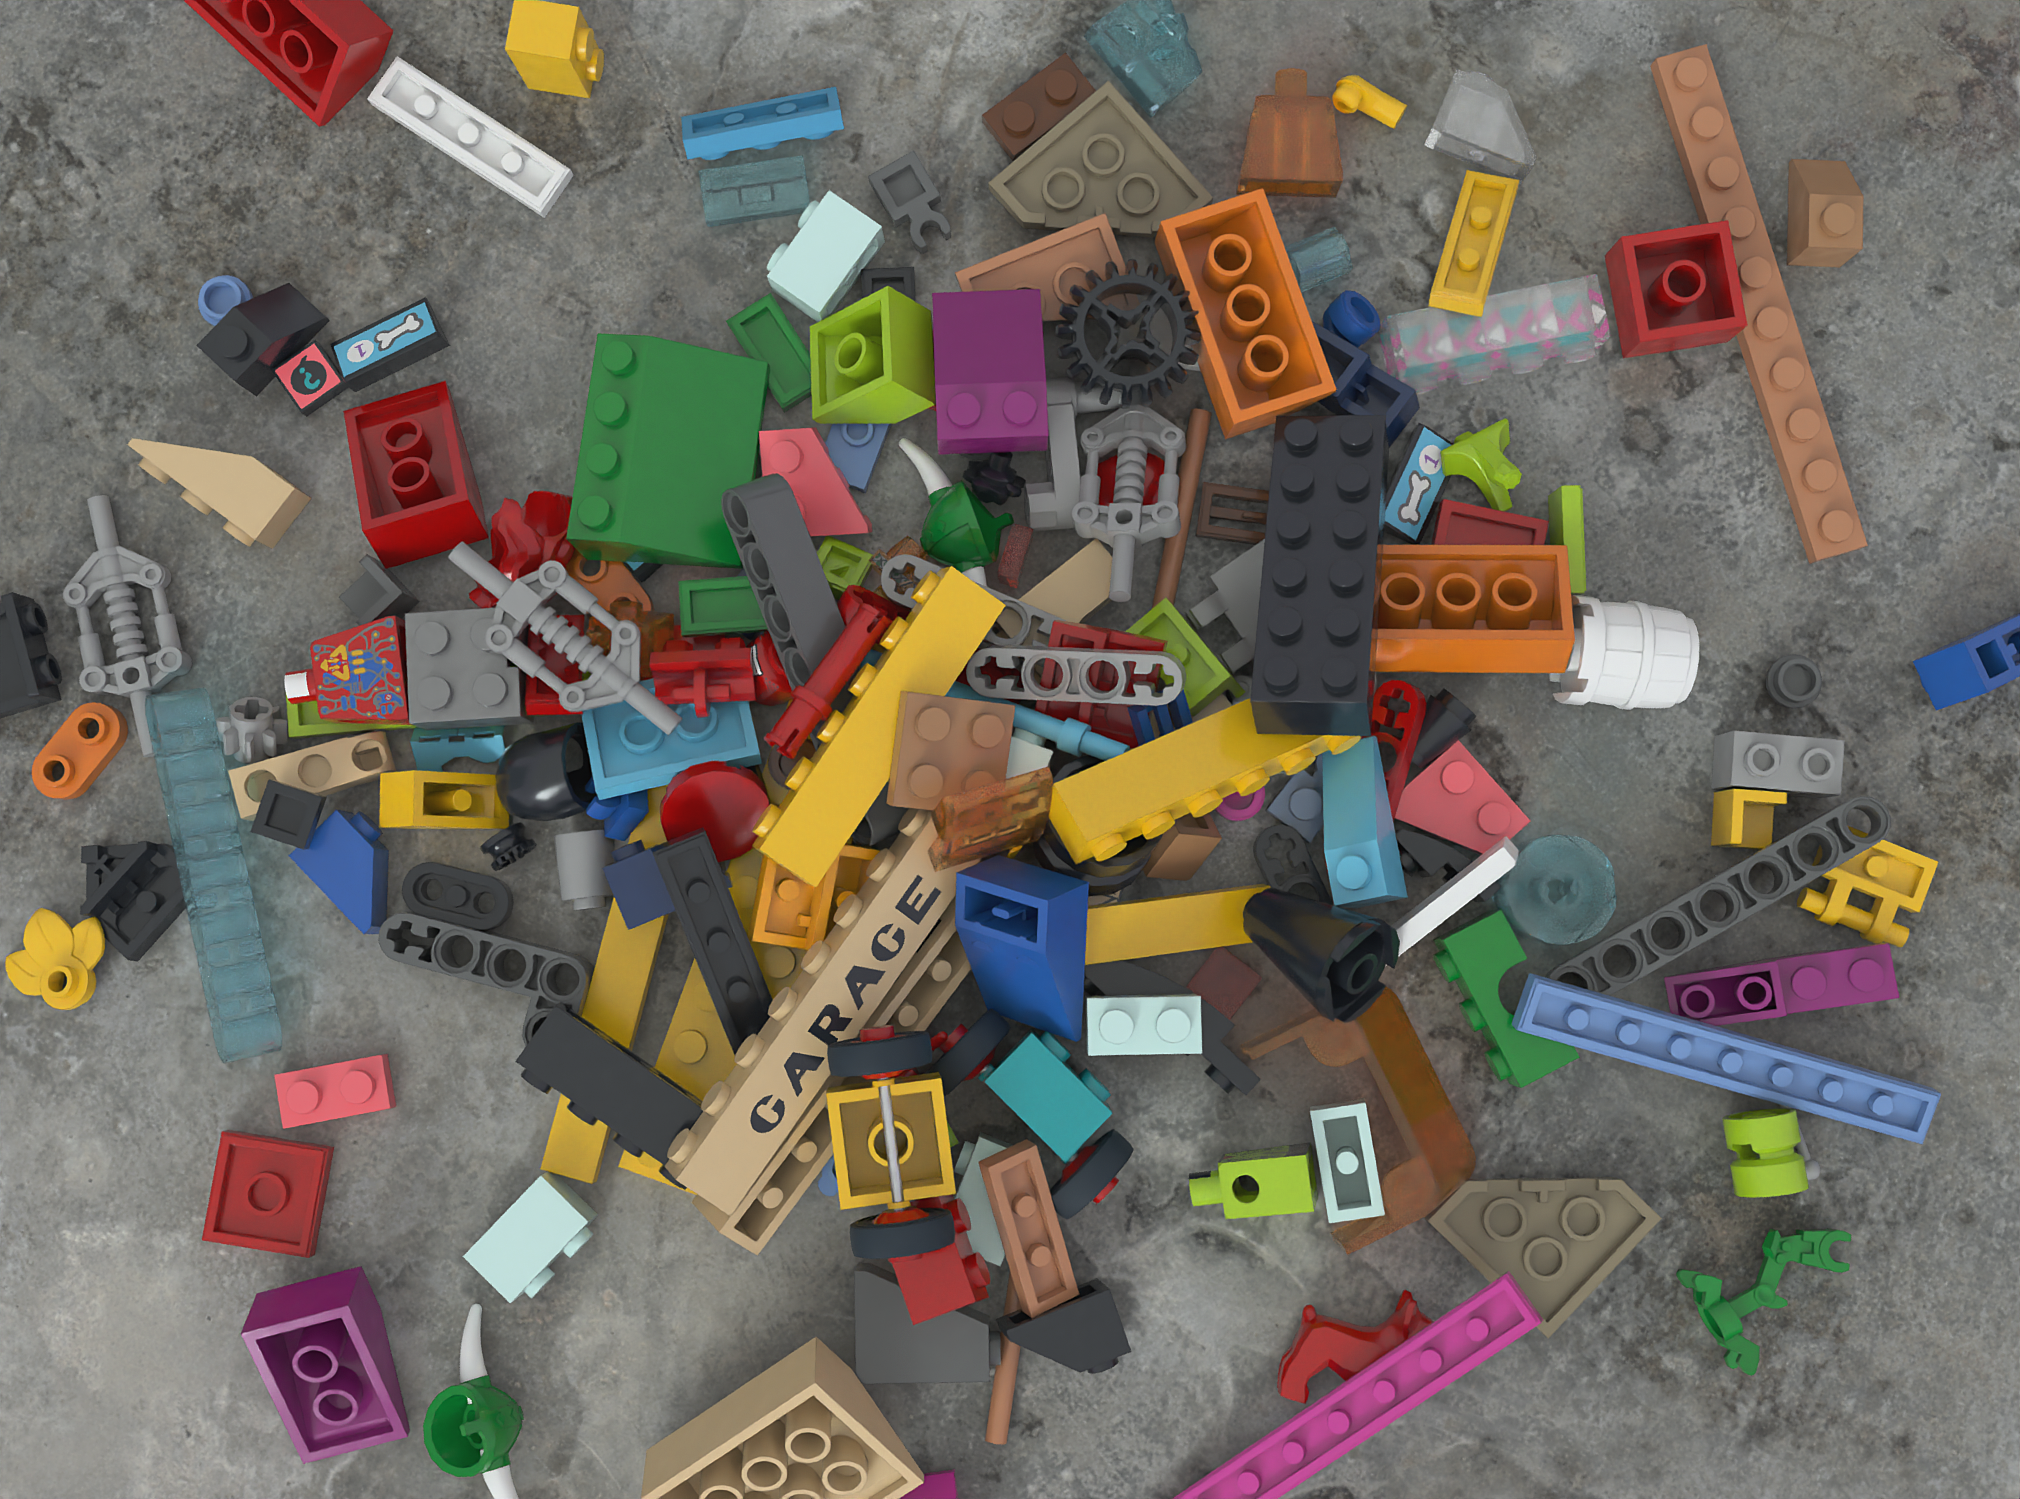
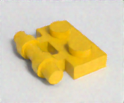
M1848 826L1849 830L1860 838H1865L1868 833ZM1882 839L1876 845L1821 875V877L1830 880L1824 893L1804 887L1799 894L1797 906L1815 913V919L1827 925L1834 926L1836 923L1859 931L1862 939L1875 944L1884 941L1901 948L1908 939L1909 928L1893 922L1896 911L1899 907L1911 913L1920 912L1938 861ZM1821 845L1812 866H1816L1822 858ZM1852 889L1876 898L1869 912L1847 904Z

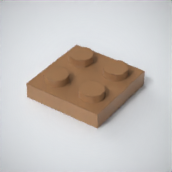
M901 691L886 804L896 807L1001 818L1015 705Z

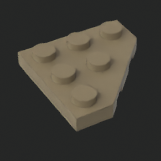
M1109 81L988 183L989 191L1024 229L1061 231L1105 213L1114 235L1156 237L1161 221L1212 205L1213 202L1211 194Z
M1617 1177L1461 1179L1424 1219L1490 1283L1509 1271L1543 1318L1542 1323L1536 1326V1328L1549 1339L1662 1218L1622 1179Z

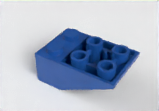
M1000 855L956 873L955 927L988 1011L992 1008L1001 1016L1075 1042L1081 1040L1089 882Z

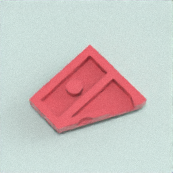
M816 427L759 431L762 477L778 473L789 483L810 536L872 532V523L867 515L864 516L848 489L850 485L840 468L836 467L831 460L829 449Z
M1459 740L1436 757L1404 786L1394 818L1419 828L1427 834L1461 845L1462 848L1479 855L1485 853L1505 836L1510 840L1531 822Z

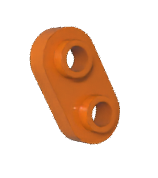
M575 548L566 567L568 575L598 598L597 603L617 620L632 621L640 631H646L654 618V605L649 595L623 562L600 561L601 567L599 572L593 576H587L583 571V566L587 560ZM623 600H630L633 604L632 613L626 618L617 617L615 612L617 604ZM603 625L609 632L612 633L610 629Z
M96 702L86 703L76 708L35 758L32 765V779L36 788L42 794L57 799H74L84 794L126 742L128 725L123 714L110 705ZM96 720L99 724V732L94 738L90 739L86 731L87 726L91 721ZM61 762L65 772L63 777L56 781L53 778L52 770L57 763Z

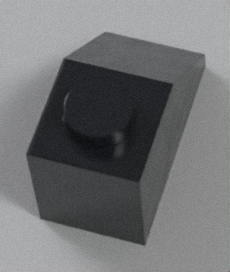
M287 283L234 306L196 346L230 378L257 397L275 378L271 370L304 348L330 320L296 288Z
M1097 1278L1077 1286L1079 1295L1034 1318L1029 1317L1019 1309L996 1319L999 1329L1010 1342L1080 1373L1086 1370L1090 1374L1106 1371L1118 1364V1357L1132 1352L1111 1291Z

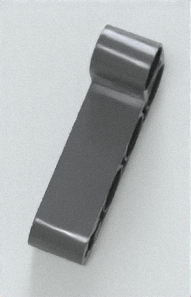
M416 913L392 915L383 922L379 930L378 941L381 950L388 958L394 961L531 997L522 1032L525 1046H527L559 1002H562L582 1016L594 966L587 958L581 955L488 930L472 929ZM404 929H411V932L415 935L435 938L432 946H409V941L401 937ZM461 936L468 938L473 946V956L465 966L457 964L452 956V946ZM512 950L519 951L526 961V970L518 980L510 978L505 973L503 967L506 955ZM566 963L572 965L579 975V984L571 994L562 992L557 987L555 981L558 969Z

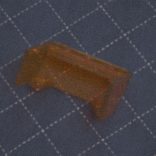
M1385 987L1380 997L1365 1013L1352 1022L1343 1023L1337 1018L1333 1022L1323 1017L1314 1008L1239 1045L1243 1055L1254 1060L1302 1036L1311 1055L1324 1065L1340 1067L1361 1057L1364 1058L1412 1158L1392 1167L1382 1180L1381 1195L1385 1205L1384 1216L1357 1219L1330 1232L1335 1243L1347 1255L1427 1216L1472 1176L1476 1165L1474 1149L1398 996L1388 987Z

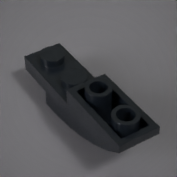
M1119 960L1085 965L1084 990L1090 996H1095L1099 990L1106 996L1194 994L1178 983L1130 962ZM1201 998V1055L1211 1063L1204 1072L1227 1094L1236 1087L1243 1094L1247 1095L1261 1079L1221 1042L1235 1024Z

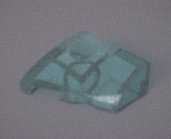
M1127 0L1094 23L1084 35V38L1150 118L1180 95L1202 73L1197 53L1188 42L1187 33L1189 28L1184 13L1176 14L1171 0Z

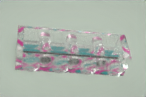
M1597 274L1489 295L1482 317L1435 307L1389 315L1385 317L1378 331L1387 373L1415 389L1417 394L1433 391L1440 387V381L1459 378L1460 384L1463 385L1484 381L1492 377L1491 371L1511 367L1513 374L1531 372L1542 368L1544 360L1563 357L1566 364L1585 361L1597 355L1596 350L1611 337Z

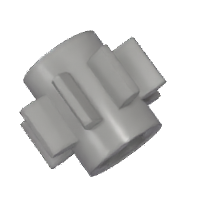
M241 698L228 705L229 717H219L216 720L217 739L224 744V754L226 756L233 754L236 760L245 764H253L277 756L276 744L288 743V723L286 720L281 719V708L279 706L272 707L271 703L263 698Z

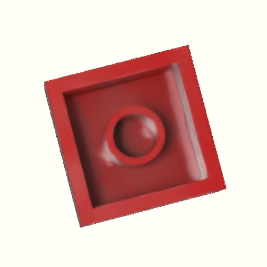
M1728 220L1622 236L1606 253L1605 261L1623 358L1726 343L1748 326Z

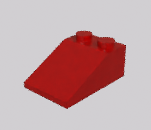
M446 381L343 411L362 531L385 569L452 550L460 542L468 545L489 538L481 495L452 395Z

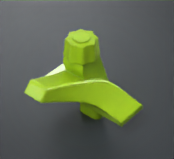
M1504 418L1475 434L1467 431L1457 436L1453 445L1440 451L1442 471L1445 476L1463 475L1468 477L1479 487L1492 509L1504 512L1513 507L1508 489H1514L1520 483L1522 476L1519 469L1503 455L1505 448L1510 444L1508 420Z

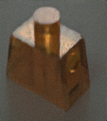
M1297 68L1279 70L1275 74V95H1259L1255 97L1236 185V195H1243L1263 188L1266 196L1336 198L1343 182V169L1332 101L1326 96H1307L1306 71Z

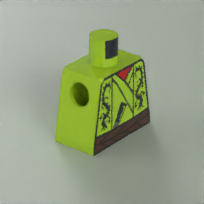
M1311 1142L1223 1154L1218 1161V1170L1189 1173V1187L1193 1206L1223 1203L1225 1219L1314 1212L1318 1200V1190ZM1248 1175L1253 1177L1259 1185V1190L1247 1191L1243 1189L1239 1183V1176Z

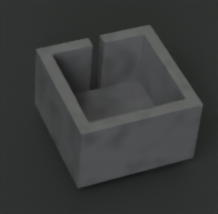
M496 608L405 613L409 724L424 730L534 723V715H527L525 707L527 673L519 667H510L509 659L503 654L492 651L485 642V633L492 626ZM529 625L524 628L518 638L527 647Z

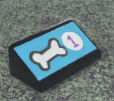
M426 297L330 344L345 385L354 392L450 346Z
M1418 423L1413 429L1387 485L1384 532L1412 545H1420L1451 475L1445 476L1443 474L1440 451L1453 445V443L1421 423Z

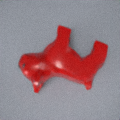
M1407 1290L1402 1291L1394 1313L1385 1322L1375 1327L1359 1326L1329 1316L1319 1315L1316 1313L1314 1306L1306 1305L1302 1311L1301 1326L1294 1337L1292 1345L1282 1355L1278 1372V1393L1284 1398L1306 1404L1310 1390L1307 1383L1312 1376L1328 1367L1346 1381L1434 1321L1420 1312L1417 1301L1413 1300L1412 1293Z

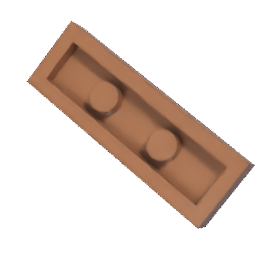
M1026 1139L979 1161L978 1164L1022 1312L1034 1318L1079 1295L1037 1145Z

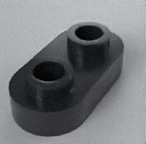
M426 862L413 867L405 876L402 885L403 899L408 908L414 913L472 929L490 930L497 928L507 921L513 910L512 892L501 879L441 863ZM436 879L441 883L443 891L438 899L432 900L427 894V886L432 880ZM486 892L490 893L495 899L494 908L488 913L481 911L478 904L479 898Z

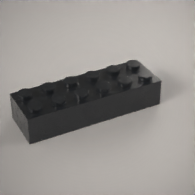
M1386 415L1276 416L1250 697L1257 734L1371 736L1389 462Z

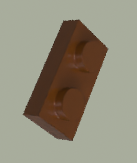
M1064 53L982 115V123L1011 160L1014 161L1096 92V90L1067 53Z

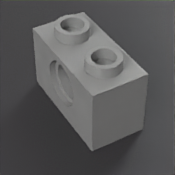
M1731 731L1716 735L1714 738L1711 789L1785 792L1787 796L1816 799L1839 796L1842 791L1845 740L1745 731Z

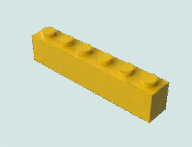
M952 566L939 569L937 574L930 570L924 575L911 595V598L917 603L905 620L898 616L886 630L879 643L886 649L874 667L866 663L857 673L848 688V691L854 694L851 701L842 713L835 709L823 723L816 736L823 742L810 760L803 756L796 763L784 783L791 789L779 807L771 803L765 809L752 832L758 835L752 847L807 884L817 887L890 778L901 691L945 696L1006 606Z
M1249 698L1054 783L1043 808L1075 864L1093 856L1097 861H1103L1119 853L1126 847V842L1143 834L1145 839L1155 838L1169 830L1175 824V819L1189 813L1194 818L1201 817L1217 808L1222 803V798L1237 791L1240 796L1252 794L1266 785L1270 780V776L1285 771L1287 775L1296 774L1311 765L1316 759L1315 756L1328 750L1333 755L1340 754L1358 743L1361 736L1257 734Z

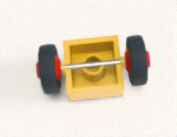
M894 1025L864 1028L859 1030L860 1037L834 1042L828 1045L827 1048L829 1070L832 1076H861L865 1079H877L871 1082L827 1087L826 1097L840 1209L887 1203L888 1210L883 1211L881 1214L865 1217L850 1224V1241L855 1257L866 1259L888 1258L890 1263L914 1261L921 1259L923 1253L944 1248L955 1241L954 1221L950 1210L910 1206V1200L956 1194L942 1079L939 1072L900 1078L893 1077L900 1075L906 1069L920 1067L932 1062L931 1039L928 1032H895Z

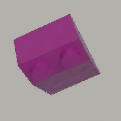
M1040 289L932 293L938 455L1047 451L1049 433Z
M362 1266L256 1294L241 1331V1336L303 1464L408 1437L410 1432L382 1311Z

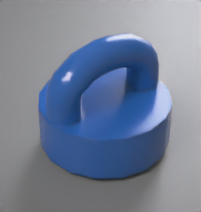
M1348 290L1342 292L1329 304L1322 318L1323 328L1357 348L1373 337L1380 330L1381 325L1379 315L1373 305L1361 294Z

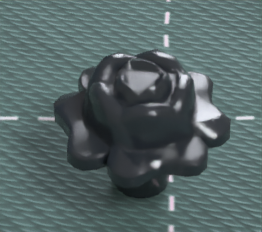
M1011 452L991 453L989 460L969 461L967 470L964 471L962 477L971 483L972 493L980 501L985 503L994 502L1001 506L1007 501L1008 497H1020L1021 488H1024L1026 480L1017 476V471L1010 467L1013 456Z

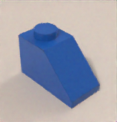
M335 810L315 830L309 849L296 848L288 856L363 934H379L383 922L387 920L389 850L378 840L383 833L361 811L354 815L352 812Z

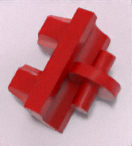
M741 637L721 638L715 644V650H694V645L686 640H670L665 642L662 652L650 653L649 664L654 679L655 696L666 705L694 703L696 716L701 718L710 716L711 702L756 700V684L751 648L745 647L744 640Z

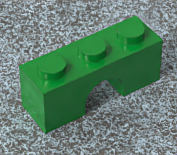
M1502 909L1489 910L1433 939L1439 949V952L1433 954L1435 963L1448 983L1455 981L1465 999L1459 1003L1460 1010L1473 1032L1481 1029L1491 1048L1484 1052L1486 1060L1499 1081L1507 1079L1510 1085L1522 1088L1580 1058L1574 1046L1521 1032L1511 1025L1514 1015L1510 1014L1500 1001L1498 993L1499 982L1509 968L1526 960L1527 957Z

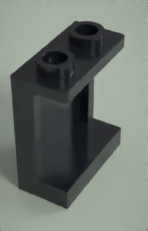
M14 592L2 595V603H0V719L62 700L58 684L62 681L61 670L55 657L48 652L44 633L48 630L46 616L34 599Z

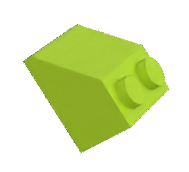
M886 286L810 326L813 421L819 424H895L936 405L931 310L890 286Z

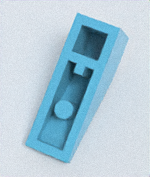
M1371 736L1360 739L1354 746L1337 755H1333L1330 750L1322 753L1324 853L1334 906L1360 908L1408 898L1377 737Z

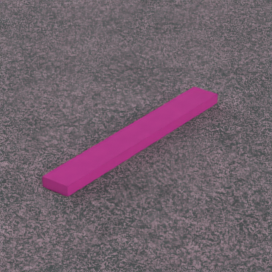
M1508 1271L1171 1499H1278L1541 1324L1543 1318Z

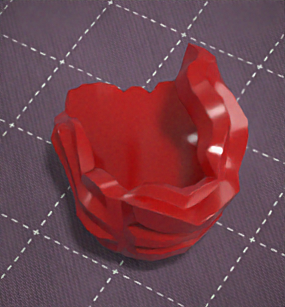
M533 491L528 495L523 508L520 507L516 500L504 498L502 507L491 517L492 559L488 562L513 582L517 578L519 579L539 570L543 563L550 560L561 563L566 569L575 550V547L566 539L573 497L550 491ZM475 581L477 587L469 592V598L480 608H496V603L499 599Z

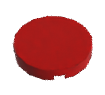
M708 761L688 767L673 777L666 787L667 793L663 800H661L660 822L666 840H672L703 827L718 862L741 857L754 848L752 845L758 838V835L752 832L759 817L770 805L765 784L752 770L741 765V770L736 767L727 766V763L724 761Z

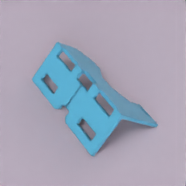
M505 725L439 730L414 728L410 743L417 770L443 772L442 765L455 757H470L482 763L495 762L506 749L503 739ZM494 733V736L473 738L477 734ZM464 736L465 741L449 742V737ZM440 737L438 741L419 742L420 739Z

